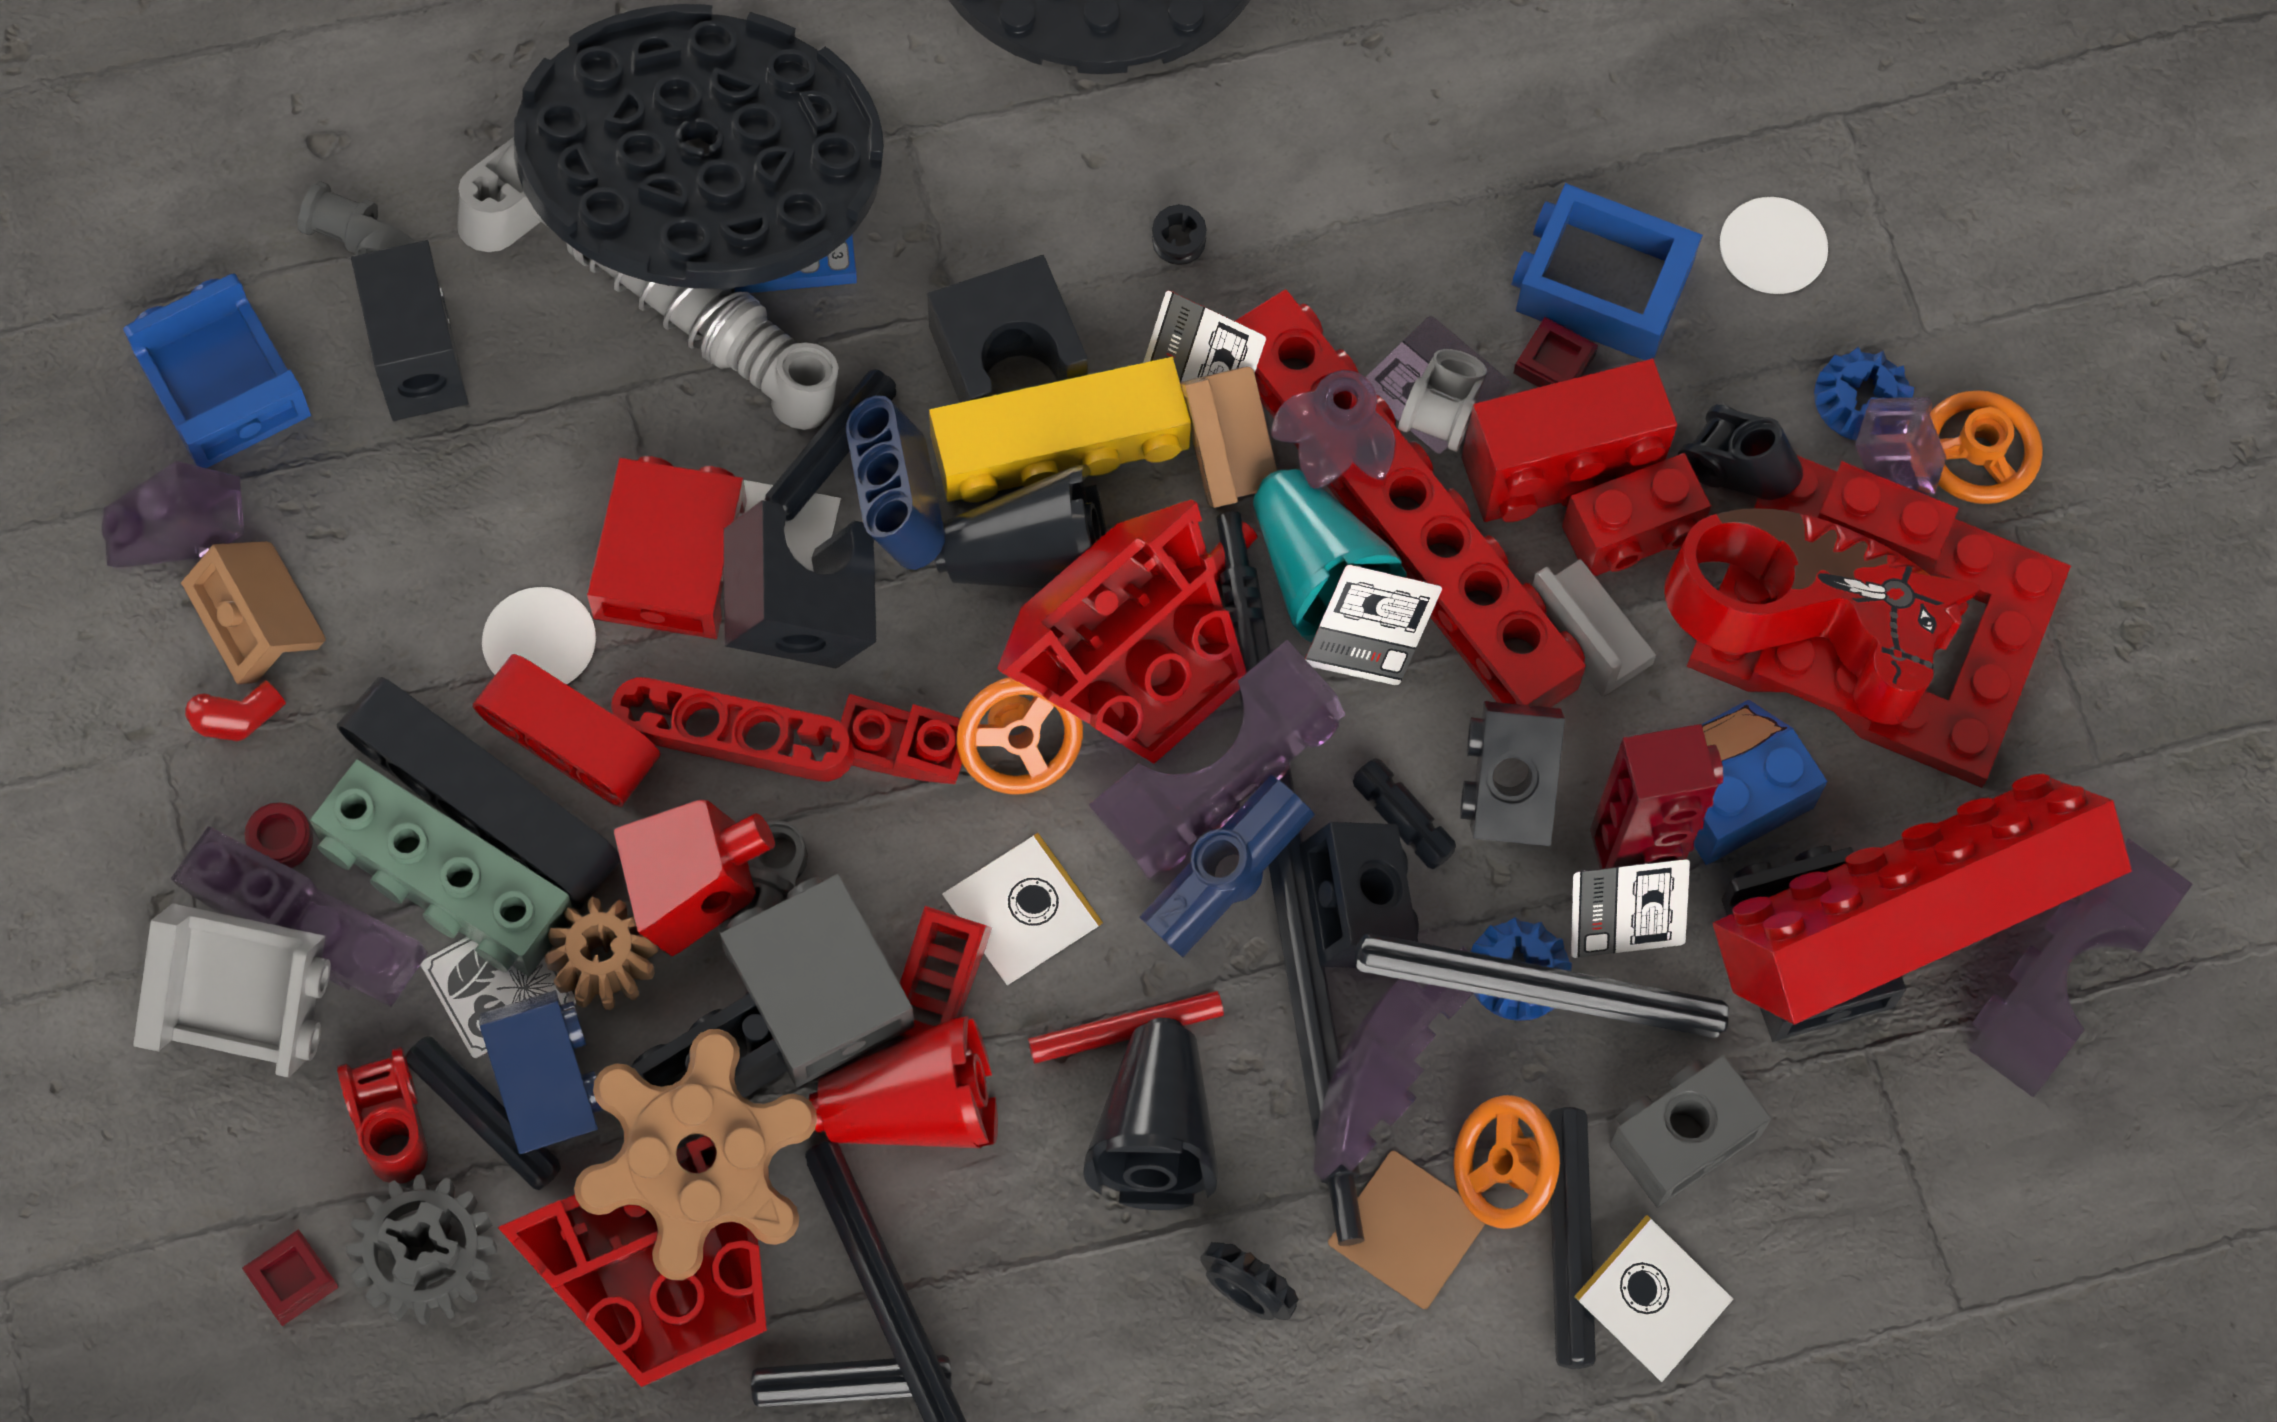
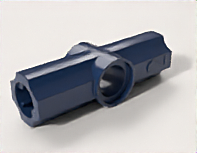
M1271 774L1221 829L1209 831L1198 839L1192 849L1191 862L1139 918L1183 958L1233 903L1247 900L1256 893L1262 883L1263 871L1315 816L1314 812L1292 790ZM1233 854L1240 856L1239 864L1234 872L1225 877H1215L1216 867L1222 859Z

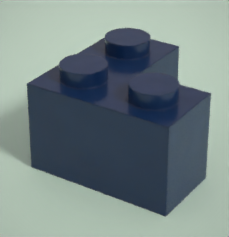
M554 990L480 1014V1030L519 1154L598 1130L594 1113L604 1109L596 1102L593 1092L596 1079L595 1071L581 1074L576 1058L575 1049L585 1046L586 1042L573 1001L561 1005L557 991Z

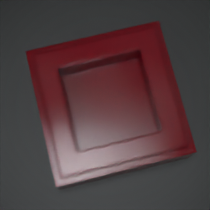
M1544 317L1517 360L1513 374L1538 387L1582 377L1594 359L1598 345Z
M299 1229L242 1267L281 1326H284L339 1288Z

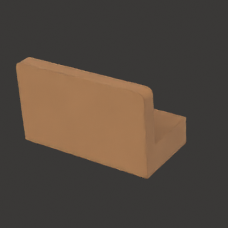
M1245 366L1180 382L1191 420L1190 433L1207 504L1216 508L1237 503V497L1257 493L1262 480L1269 474L1277 471L1254 370L1251 367Z
M270 542L213 544L181 582L237 684L257 683L283 652L317 650L326 641L322 630L278 552Z

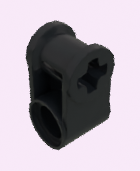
M1716 404L1712 406L1706 414L1707 424L1693 443L1683 445L1678 452V455L1685 453L1700 483L1710 487H1723L1746 493L1762 500H1775L1788 495L1800 484L1803 478V467L1777 420L1771 417H1760L1740 412L1725 405Z

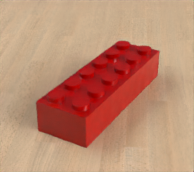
M2033 774L2016 780L2012 784V790L1995 798H1979L1960 805L1957 808L1956 815L1938 823H1921L1909 827L1902 832V839L1882 848L1869 847L1855 851L1846 857V864L1828 872H1812L1801 875L1790 882L1789 889L1769 898L1755 897L1742 901L1733 908V914L1712 924L1732 992L1792 1024H1796L2132 872L2115 804L2112 799L2084 790L2081 786H2073L2050 778L2047 774Z

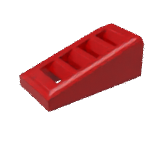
M924 906L899 983L910 1004L943 1015L940 1024L954 1017L960 1018L984 955L992 927ZM938 931L967 940L964 952L934 944ZM932 956L959 965L955 978L924 968L928 957ZM919 980L951 990L948 1001L944 1002L916 993ZM914 1020V1028L900 1036L910 1038L934 1026Z

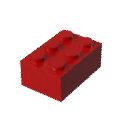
M1652 358L1473 404L1461 458L1483 522L1500 518L1505 522H1516L1532 516L1539 508L1562 503L1563 506L1567 507L1571 495L1666 460L1678 424L1656 364Z

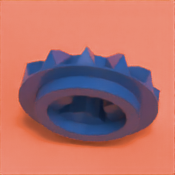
M1858 346L1849 354L1842 356L1835 354L1823 370L1820 371L1815 384L1814 399L1818 413L1833 431L1851 440L1872 442L1893 435L1905 424L1912 411L1914 387L1909 385L1905 377L1904 365L1897 367L1887 360L1884 350L1877 354L1864 353ZM1871 378L1874 380L1873 385H1875L1873 394L1878 398L1871 397L1867 404H1863L1861 411L1855 410L1858 402L1855 400L1857 391L1852 387L1859 388L1863 381Z
M1516 917L1496 926L1490 925L1473 944L1470 951L1511 960L1516 946H1519L1520 953L1524 954L1526 963L1567 971L1572 969V962L1569 961L1564 949L1563 938H1556L1545 929L1542 922L1535 924L1522 922ZM1474 993L1478 1001L1486 1009L1510 1020H1532L1544 1016L1554 1009L1552 1007Z

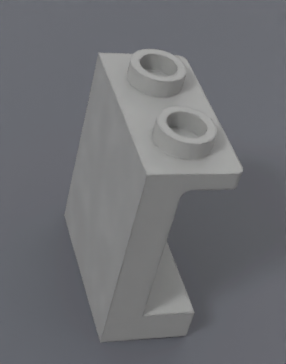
M172 903L154 917L150 923L133 1046L159 1052L170 1041L186 1043L277 1063L275 1074L289 1078L307 1060L311 1061L318 1049L321 1023L313 1021L316 998H322L330 976V960L322 958L326 936Z

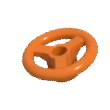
M1965 391L1944 399L1929 413L1920 434V453L1924 466L1931 478L1952 496L1971 503L1993 504L2019 495L2036 478L2042 463V439L2034 420L2013 400L1989 391ZM1977 409L1967 418L1959 437L1939 439L1940 431L1950 417L1964 410ZM2014 426L2018 430L2024 445L2023 461L2017 472H2015L2005 458V454L2014 438ZM1976 438H1984L1992 446H1984L1978 443ZM1966 458L1972 464L1984 466L1998 484L1976 485L1966 482L1953 474L1943 460Z
M1010 677L998 680L981 690L963 711L957 730V749L961 762L967 772L986 788L999 793L1013 795L1036 792L1059 780L1075 762L1083 740V722L1080 718L1058 707ZM1019 695H1032L1034 697L1030 701L1029 699ZM1053 707H1055L1063 720L1064 738L1056 756L1046 764L1037 745L1040 740L1041 724ZM990 709L988 724H979L982 717ZM1021 725L1027 726L1021 734L1009 735L1013 728ZM977 746H1002L1010 753L1020 755L1029 774L1007 775L993 770L982 760Z
M1502 1095L1491 1098L1475 1108L1464 1122L1456 1141L1453 1166L1458 1192L1468 1210L1477 1219L1489 1226L1511 1229L1532 1221L1541 1213L1552 1197L1560 1167L1558 1141L1546 1115L1529 1100L1514 1095ZM1497 1118L1496 1144L1490 1150L1488 1161L1474 1170L1473 1158L1478 1138L1487 1124ZM1519 1118L1531 1128L1535 1137L1524 1136L1518 1124ZM1496 1183H1505L1515 1189L1524 1190L1529 1196L1519 1205L1503 1209L1490 1204L1483 1197L1482 1193Z

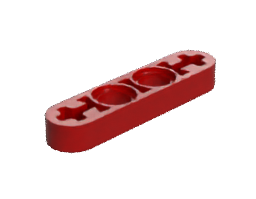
M636 677L624 682L617 688L612 697L611 710L613 715L645 735L656 746L823 782H830L841 778L849 771L854 762L855 749L847 729L839 721L827 716L647 677ZM645 698H649L655 710L672 715L671 729L668 730L669 725L661 714L644 712L640 721H636L629 710L630 707H641ZM700 709L716 711L720 716L719 724L712 733L703 737H695L686 732V722L695 711ZM761 722L776 724L780 728V736L772 747L765 750H755L746 744L747 734L754 725ZM798 729L797 734L802 744L811 746H822L826 737L831 738L836 750H838L837 753L826 752L823 760L817 761L809 747L794 744V730Z

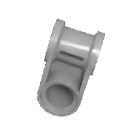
M1452 349L1438 350L1434 353L1422 377L1416 379L1405 404L1398 430L1407 433L1412 428L1447 441L1448 449L1457 452L1468 429L1473 404L1477 403L1487 374L1485 365L1476 357L1462 351Z

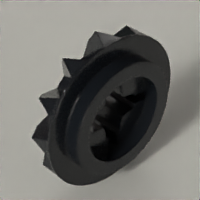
M1211 1242L1200 1257L1202 1265L1207 1270L1206 1277L1209 1282L1233 1303L1265 1320H1273L1274 1318L1289 1320L1299 1299L1295 1290L1288 1285L1286 1278L1275 1273L1269 1264L1261 1262L1251 1252L1246 1253L1234 1244Z

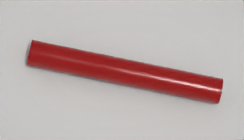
M1218 991L1028 1038V1045L1032 1061L1036 1064L1130 1040L1132 1032L1137 1027L1155 1018H1171L1186 1026L1224 1016L1220 995Z

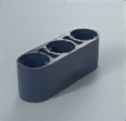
M875 395L859 403L850 413L846 423V434L863 524L867 533L901 566L906 569L916 570L934 561L941 552L945 542V531L927 443L923 433L890 399L885 396Z

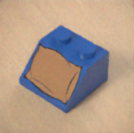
M1747 700L1702 724L1707 746L1715 744L1719 750L1724 774L1723 783L1718 785L1713 796V806L1708 808L1704 817L1703 829L1698 831L1694 840L1695 849L1705 865H1708L1814 809L1828 781L1794 729L1751 700Z

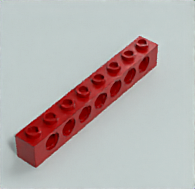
M1285 289L1235 320V322L1266 337L1254 373L1261 403L1337 500L1398 553L1402 561V567L1407 573V578L1442 587L1430 618L1496 702L1553 707L1577 691L1586 665L1584 663V653L1576 639L1567 631L1559 632L1545 615L1547 612L1546 606L1536 589L1529 583L1521 584L1510 571L1507 556L1500 544L1490 535L1483 537L1471 522L1469 508L1461 495L1453 488L1446 490L1433 474V465L1425 450L1415 441L1408 443L1396 428L1395 416L1386 401L1379 395L1372 397L1359 381L1358 369L1350 356L1342 349L1335 351L1322 335L1323 328L1315 312L1305 303L1298 305ZM1297 358L1305 361L1309 366L1305 369L1294 370L1286 367L1282 362L1287 359ZM1325 404H1334L1343 408L1346 413L1339 416H1329L1322 413L1318 408ZM1362 450H1371L1378 453L1383 459L1379 462L1367 463L1358 459L1355 453ZM1401 496L1410 497L1417 501L1420 507L1413 510H1403L1395 506L1391 500ZM1444 543L1453 547L1458 554L1449 558L1439 557L1432 553L1428 547L1433 544ZM1476 590L1484 591L1490 594L1496 602L1486 606L1477 605L1470 601L1466 594ZM1511 638H1520L1527 641L1534 651L1527 654H1518L1509 650L1504 641Z

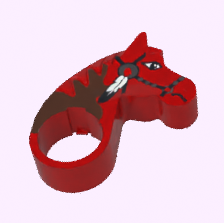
M1739 509L1708 516L1691 528L1666 577L1664 595L1668 609L1679 626L1694 639L1717 650L1731 653H1749L1813 637L1829 639L1844 666L1857 676L1853 697L1860 712L1874 722L1896 725L1908 719L1933 679L1934 653L1938 649L1946 650L1962 623L1961 616L1969 607L1967 601L1976 595L1980 586L1971 581L1930 576L1918 565L1887 546L1826 520L1778 509ZM1704 562H1724L1740 567L1751 573L1758 580L1764 579L1766 581L1763 584L1770 594L1771 599H1776V601L1765 604H1750L1732 599L1719 592L1707 581L1698 564Z

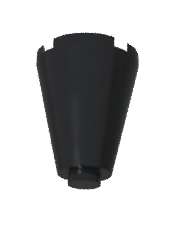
M1086 464L1073 466L943 521L945 542L941 552L934 559L938 572H948L951 581L959 584L1044 588L1107 533L1097 486L1084 487L1083 485L1084 479L1091 473L1089 466Z
M1171 1018L1152 1019L1132 1032L1085 1156L1083 1175L1088 1186L1100 1195H1102L1103 1185L1119 1191V1203L1129 1207L1145 1210L1183 1209L1194 1204V1194L1206 1190L1208 1198L1215 1192L1217 1187L1218 1167L1197 1039L1182 1023Z

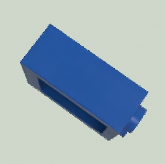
M1565 183L1557 203L1553 204L1546 201L1540 212L1533 232L1534 236L1541 238L1535 254L1524 251L1511 283L1512 286L1520 288L1516 312L1540 321L1546 317L1584 338L1642 360L1654 359L1693 267L1703 235ZM1567 224L1665 261L1643 314L1545 278Z

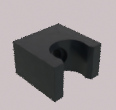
M424 240L351 256L374 367L392 421L468 405L442 287H439L429 241Z
M1044 254L927 293L929 329L960 403L992 396L991 379L987 373L993 365L1008 357L1026 356L1038 359L1050 368L1057 382L1088 375L1087 355Z
M762 500L724 528L725 647L837 669L876 643L874 539L867 533L863 522L854 520L815 548L811 558L813 572L798 562L787 546L784 533L786 514L782 504Z

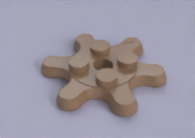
M720 1029L706 1030L693 1040L690 1047L688 1070L682 1079L673 1085L663 1087L652 1085L644 1080L634 1068L626 1064H613L605 1067L599 1072L594 1081L593 1092L596 1102L602 1109L611 1113L620 1121L624 1130V1143L620 1152L612 1160L602 1164L591 1165L581 1172L574 1187L576 1200L584 1210L596 1215L609 1214L615 1209L626 1205H638L648 1210L655 1218L658 1227L657 1241L653 1248V1262L656 1269L664 1277L671 1280H684L696 1273L703 1260L705 1237L712 1228L720 1223L732 1221L743 1224L758 1240L773 1245L789 1240L795 1234L799 1225L797 1207L789 1198L781 1195L772 1186L769 1179L768 1166L772 1156L779 1149L791 1144L801 1143L811 1136L817 1123L816 1110L808 1099L797 1094L783 1095L765 1104L752 1103L745 1099L737 1090L734 1080L735 1069L740 1059L739 1046L734 1037ZM692 1134H701L710 1138L716 1148L717 1154L713 1166L702 1173H690L684 1170L676 1157L680 1141Z

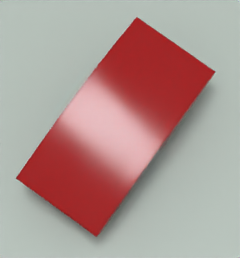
M849 693L840 723L847 729L855 749L852 766L909 779L956 784L962 765L957 749V730L960 718L915 704L912 705L911 711L908 712ZM833 743L831 752L837 753L838 750H836Z

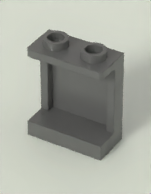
M839 874L825 881L820 877L806 880L788 893L787 900L765 911L762 907L749 909L731 920L728 924L729 929L720 933L724 954L729 963L734 964L780 1049L784 1066L796 1088L914 1028L913 1007Z

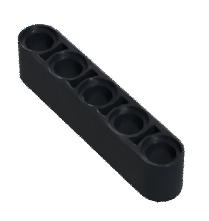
M378 677L337 723L339 732L362 754L450 819L567 893L572 907L580 910L621 861L618 851L595 830L404 690L383 677Z

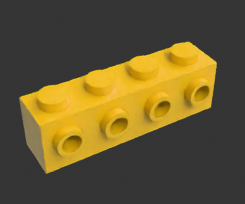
M1173 357L929 409L930 436L947 502L960 499L966 502L984 501L995 496L998 491L1019 486L1026 487L1078 465H1088L1091 470L1089 475L1098 476L1112 472L1120 464L1142 459L1148 462H1163L1174 458L1183 450H1188L1190 445L1191 420Z

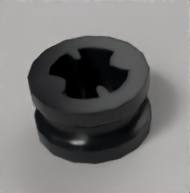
M1178 204L1163 209L1153 222L1152 244L1154 251L1164 261L1176 265L1188 264L1198 259L1204 251L1206 244L1207 228L1205 220L1197 210L1190 206ZM1182 225L1183 232L1188 227L1191 228L1193 231L1189 233V244L1176 246V239L1168 243L1166 239L1169 237L1170 226Z

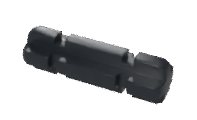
M1377 758L1370 760L1354 775V787L1367 801L1372 799L1376 801L1377 805L1374 809L1388 824H1398L1400 837L1407 845L1412 843L1416 845L1417 849L1414 853L1428 868L1435 869L1439 867L1455 852V840L1442 826L1437 828L1433 826L1432 822L1435 818L1402 782L1396 784L1393 782L1392 777L1394 774L1382 760Z

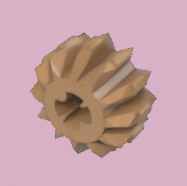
M592 896L588 902L590 914L582 917L577 910L567 907L564 917L570 929L550 928L548 938L556 949L545 955V962L548 970L558 972L554 979V984L560 993L575 990L576 1003L583 1008L587 1007L595 995L598 994L604 1009L611 1011L615 1007L613 993L621 990L627 998L636 1000L639 996V990L634 979L650 980L655 974L654 966L647 959L658 952V947L638 933L634 916L627 918L628 909L625 902L620 899L617 900L609 911L604 913L599 899ZM599 946H603L605 953H608L611 946L613 956L604 962H600L599 956L595 955L592 961L590 952Z

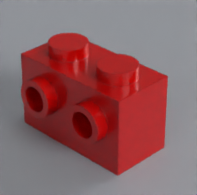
M1685 453L1571 495L1562 528L1577 559H1581L1594 576H1598L1608 571L1617 572L1627 569L1641 559L1663 550L1681 548L1691 528L1700 520L1708 517L1711 504Z

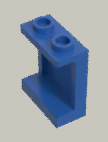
M230 274L222 279L216 278L204 281L196 286L191 294L165 307L156 306L142 312L134 322L123 328L137 361L199 472L312 416L302 388L291 369L287 370L250 305L236 274Z

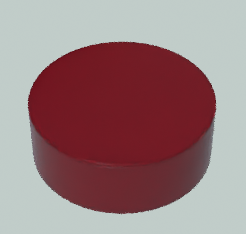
M270 803L259 808L249 818L245 828V842L252 857L259 865L270 870L283 871L296 867L306 859L313 845V832L306 816L300 809L288 803Z

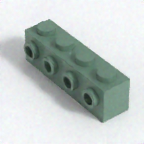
M356 759L310 819L320 841L317 848L327 859L345 870H349L355 864L373 876L370 879L371 885L393 902L402 904L405 898L417 904L425 910L422 914L423 918L442 934L454 938L460 932L479 944L475 949L478 955L502 972L507 973L511 966L530 977L553 946L548 938L550 928H566L568 926L564 912L567 907H573L567 893L358 759Z

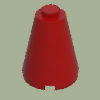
M968 1016L954 1017L821 1077L818 1081V1092L809 1094V1101L814 1106L817 1114L816 1132L825 1131L828 1139L835 1143L982 1148L983 1146L994 1145L998 1136L996 1097L988 1098L985 1077L992 1076L986 1047L977 1023L973 1018L968 1019Z

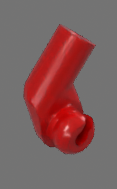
M265 680L242 701L211 696L206 693L197 694L188 701L185 708V716L192 729L204 737L242 741L285 706L286 702L280 693Z

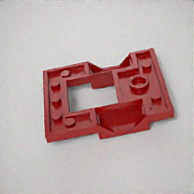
M1797 455L1803 467V478L1800 484L1791 493L1775 500H1762L1758 498L1753 509H1778L1832 522L1887 546L1918 565L1930 576L1971 581L1980 586L1973 599L1985 603L1986 606L1948 700L1925 691L1911 716L1899 724H1882L1868 719L1860 712L1854 701L1853 692L1857 683V676L1844 666L1834 645L1825 637H1813L1749 653L1725 652L1709 647L1697 640L1686 667L1747 692H1786L1834 712L1861 739L1982 788L1996 759L2071 565L1955 519L1959 508L1843 461H1841L1838 471H1835ZM1732 564L1729 565L1718 590L1719 592L1737 601L1750 604H1765L1776 601V599H1771L1770 594L1763 584L1766 582L1764 579L1758 580L1746 570Z

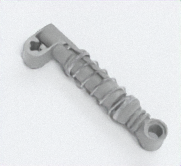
M514 137L467 171L460 179L457 230L459 237L471 248L484 252L500 251L512 245L540 222L545 224L529 202L518 178L514 160ZM500 192V201L497 202V194ZM567 244L568 252L582 265H590L591 272L597 273L604 270L614 277V290L620 292L629 289L639 297L640 310L644 311L654 308L664 316L663 326L665 329L668 330L677 326L688 334V347L693 349L701 346L702 358L720 369L730 367L738 371L739 375L746 380H750V383L756 388L761 389L765 395L772 399L771 406L773 412L782 423L791 428L805 430L824 424L831 416L839 370L836 358L828 349L818 344L796 343V340L788 334H784L783 330L773 325L767 319L766 308L748 292L732 293L731 289H693L644 281L605 267Z

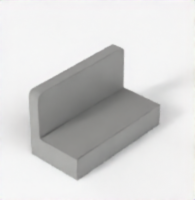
M1581 559L1556 575L1548 567L1535 573L1532 586L1544 601L1547 610L1545 615L1559 632L1567 631L1576 639L1585 656L1584 663L1586 668L1584 674L1602 697L1653 665L1656 658L1654 651Z

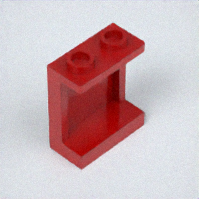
M643 456L637 460L619 458L587 593L593 619L717 640L722 620L720 598L724 584V528L738 519L739 513L744 514L747 498L744 479L736 477L726 469L715 466H704L699 470L675 467L667 460L653 456Z

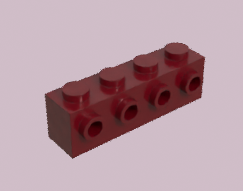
M1702 724L1629 736L1622 739L1590 827L1600 870L1686 860L1689 852L1694 850V840L1698 831L1703 829L1708 808L1713 806V796L1718 785L1723 783L1724 778L1719 750L1715 744L1707 746Z

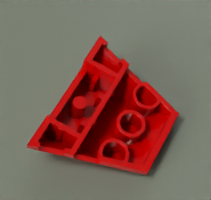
M1190 499L1116 524L1020 608L997 667L1003 674L1022 683L1048 701L1065 709L1153 764L1249 681L1229 611L1223 608L1214 577V574L1217 572L1213 556L1207 553L1198 522H1201L1202 518L1197 502Z
M705 1136L685 1144V1146L676 1151L678 1163L684 1170L690 1173L707 1171L713 1166L717 1154L715 1145L710 1138ZM574 1194L497 1227L641 1387L767 1331L758 1239L743 1224L731 1221L720 1223L712 1228L705 1237L703 1260L700 1268L693 1276L684 1280H671L664 1277L656 1269L653 1262V1248L657 1241L658 1227L652 1214L638 1205H626L615 1209L609 1214L596 1215L584 1210L579 1205Z

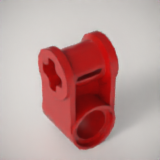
M403 1048L392 1049L391 1057L355 1068H351L347 1063L338 1065L337 1072L351 1120L354 1123L359 1145L374 1174L382 1181L388 1183L394 1180L398 1184L411 1181L424 1170L428 1160V1147L416 1106L418 1098ZM393 1135L409 1137L407 1146L396 1155L385 1156L378 1154L380 1145L387 1138Z

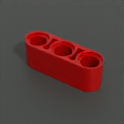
M517 654L510 655L472 706L475 712L494 729L603 800L618 807H622L661 755L659 749L638 730L536 664Z

